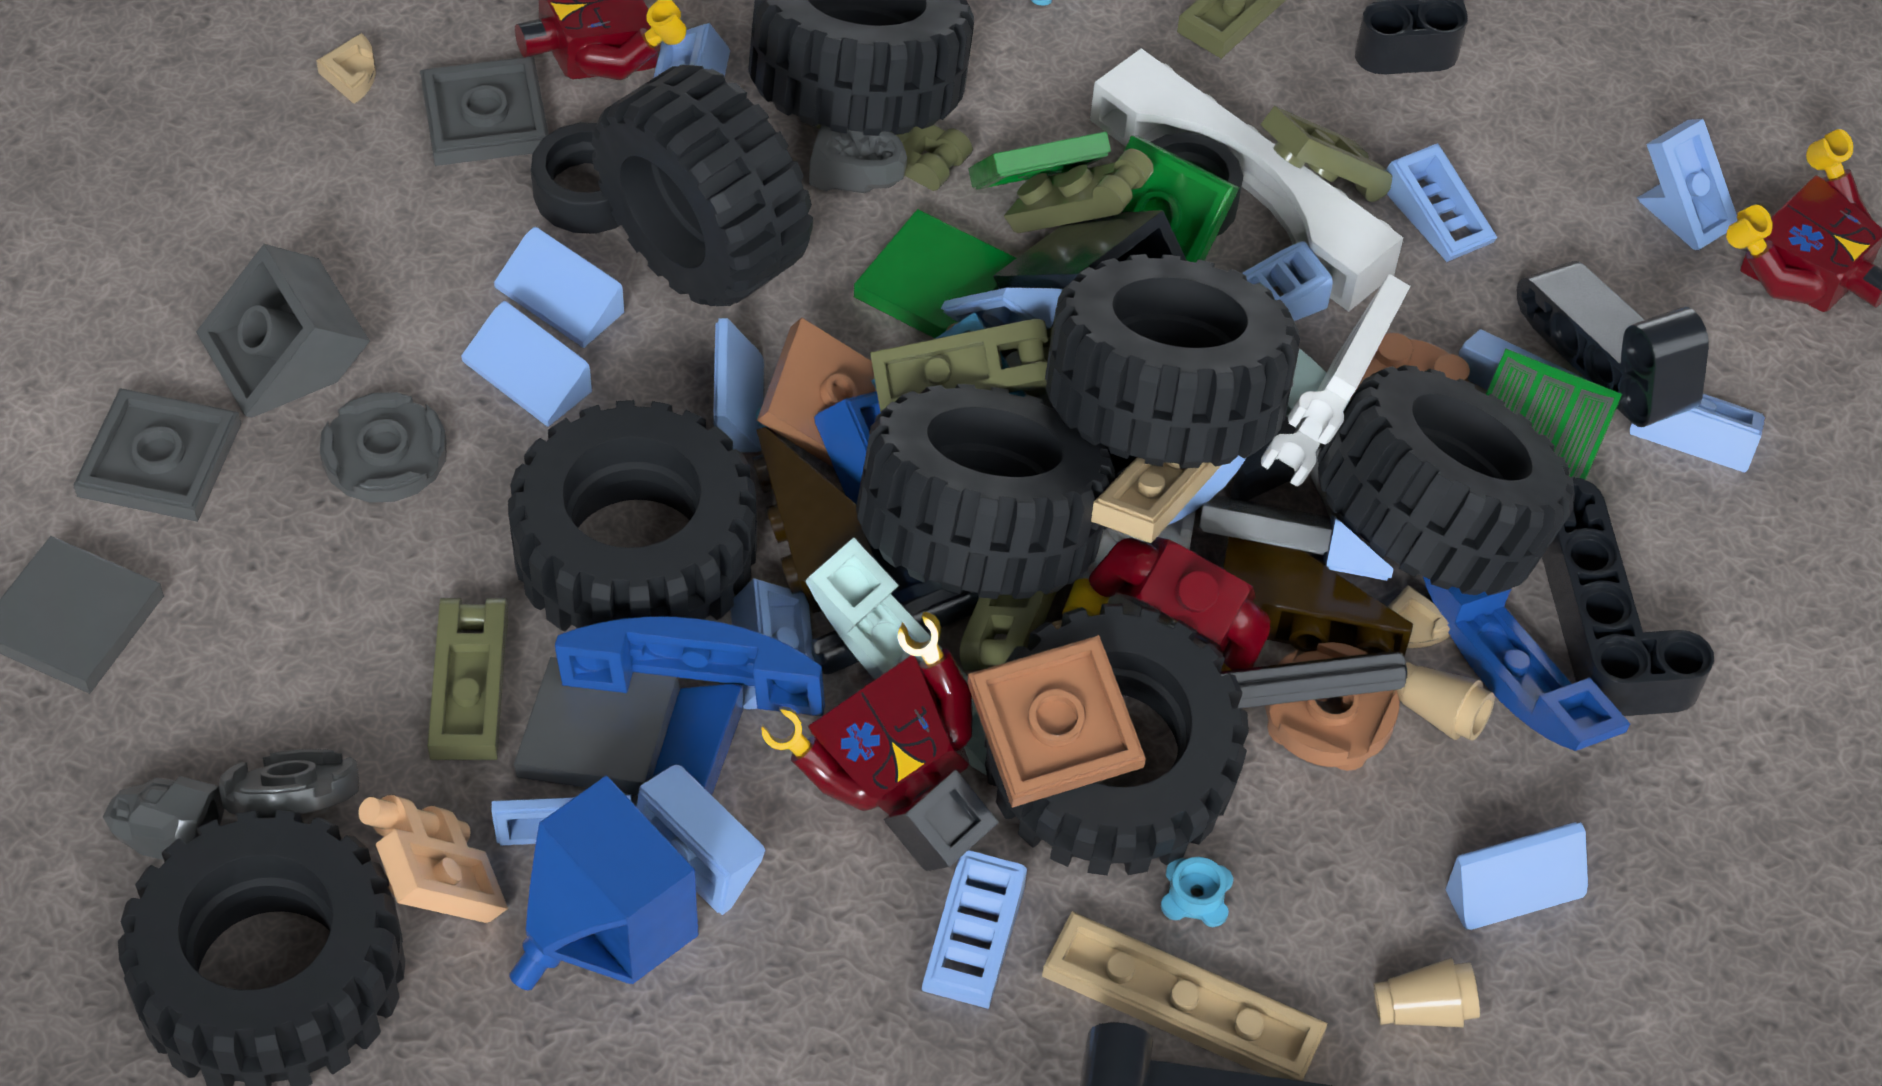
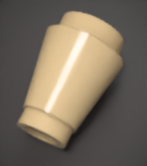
M1409 662L1406 663L1408 678L1406 679L1405 687L1397 690L1399 701L1453 740L1459 739L1460 736L1471 741L1475 740L1483 731L1491 715L1495 701L1494 693L1483 688L1482 680L1416 666Z
M1449 958L1387 979L1385 982L1373 984L1380 1025L1394 1023V1025L1463 1028L1464 1020L1480 1018L1477 985L1470 962L1454 964L1453 959Z

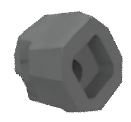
M821 125L810 160L809 184L823 191L838 189L859 193H867L878 188H890L904 178L907 168L905 148L899 137L890 131L881 132L879 136L863 135V132L847 130L846 134L831 131V127Z
M179 776L176 780L155 777L145 784L120 790L111 799L103 819L110 831L122 843L143 856L164 860L161 852L177 839L181 838L185 843H188L199 836L197 827L216 819L220 826L224 808L221 805L220 790L217 785Z

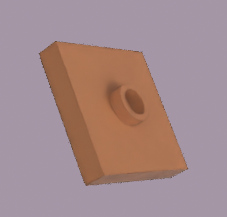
M801 317L790 327L757 421L833 467L815 424L814 417L819 412L844 399L877 391L871 382L874 379L872 361Z
M1099 635L968 674L967 684L1012 808L1144 768L1146 758Z

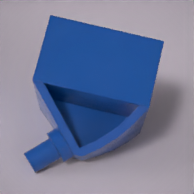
M607 775L539 822L525 929L527 937L522 943L525 952L509 973L511 981L521 989L532 990L547 968H555L561 961L628 984H634L698 936L695 869Z

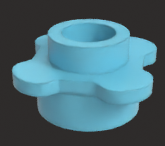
M1204 857L1179 858L1169 863L1166 869V877L1170 881L1169 893L1161 901V910L1164 915L1171 920H1180L1184 917L1199 919L1209 927L1222 925L1227 920L1229 913L1227 906L1224 904L1225 892L1233 884L1231 872L1226 867ZM1194 888L1201 889L1203 895L1195 897L1192 895L1191 890Z

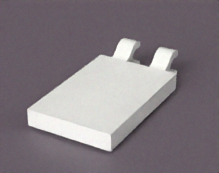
M1388 274L1337 353L1317 391L1303 393L1289 413V424L1294 427L1297 426L1294 434H1279L1273 438L1261 457V465L1269 469L1274 460L1279 459L1294 468L1295 473L1290 483L1299 486L1305 481L1316 464V451L1320 443H1329L1344 421L1343 410L1357 389L1410 288L1408 284Z

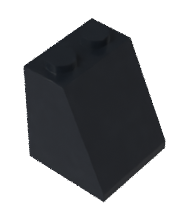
M1163 210L1121 212L1117 215L1061 225L993 275L999 289H1064L1079 273L1088 267L1095 269L1100 262L1113 258L1121 262L1126 261L1130 255L1146 254L1148 258L1161 259L1162 255L1180 256V260H1187Z

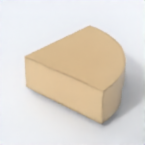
M362 33L316 60L318 73L354 104L366 95L374 82L376 66L374 68L375 59L372 46Z
M1409 585L1388 606L1413 623L1409 642L1413 643H1408L1407 648L1432 646L1450 637L1448 633L1450 630L1449 623L1435 604Z

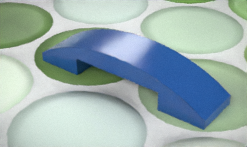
M1423 577L1433 603L1449 623L1450 630L1448 633L1461 654L1486 687L1527 726L1558 745L1574 751L1627 732L1630 726L1629 721L1592 679L1587 678L1572 684L1504 607L1511 589L1493 595H1487L1486 592L1478 595L1462 594L1459 588L1451 587L1447 590L1431 584L1430 579Z
M641 617L601 622L577 628L558 635L555 642L562 686L627 693L632 674L637 672L755 686L757 709L780 711L779 707L784 706L790 707L797 714L823 716L825 697L822 666L795 648L746 628L694 618Z

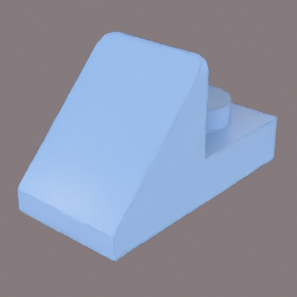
M1704 119L1687 120L1647 143L1646 145L1660 184L1637 197L1639 202L1693 250H1699L1726 234L1729 225L1738 221L1737 214Z

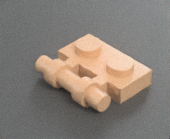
M387 795L381 799L368 797L361 803L358 813L361 822L373 826L378 834L384 836L376 843V847L389 881L388 889L396 898L397 903L484 923L493 921L508 909L486 851L468 847L470 827L466 822L458 820L453 812L436 806H428L420 810L409 799L395 795Z

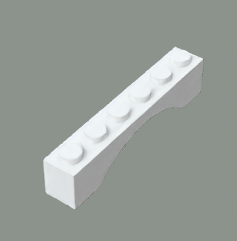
M1141 48L1095 81L1090 121L1105 132L1107 131L1109 135L1125 147L1131 135L1139 136L1151 142L1166 134L1186 132L1208 136L1225 145L1239 160L1243 173L1242 187L1272 212L1288 233L1293 245L1302 241L1307 243L1332 277L1333 285L1330 298L1348 312L1379 288L1388 274L1394 275L1404 237L1395 232L1389 224L1377 219L1349 199L1342 190L1331 186L1307 167L1303 166L1300 169L1284 160L1274 151L1273 147L1275 144L1262 136L1256 128L1234 116L1219 105L1213 97L1201 92L1176 74L1167 64L1161 63Z

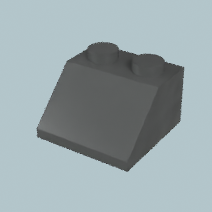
M267 244L262 245L196 331L245 416L251 418L337 383L370 342L319 258Z

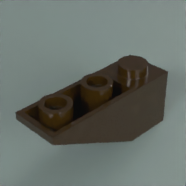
M766 427L757 429L763 454L752 457L763 492L774 491L777 504L768 506L766 509L777 542L788 541L791 555L781 558L788 586L792 595L804 592L812 613L822 612L805 582L807 578L852 538H855L874 558L871 544L867 540L862 526L857 519L856 504Z
M1229 536L1223 569L1253 586L1256 596L1253 603L1265 611L1270 619V632L1267 640L1291 644L1294 648L1303 652L1316 651L1320 643L1334 642L1356 647L1368 654L1399 651L1405 657L1413 623L1336 572L1329 570L1328 567L1302 550Z

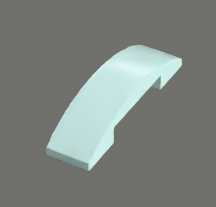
M852 538L805 581L833 628L875 680L910 656L909 653L903 650L898 640V631L902 622L907 627L908 634L914 641L922 643L931 639V636L891 595L899 585L855 538ZM915 656L920 661L923 660L922 656ZM960 669L963 677L967 682L968 676ZM973 700L972 738L964 749L968 756L969 764L987 775L985 769L987 748L984 747L986 734Z

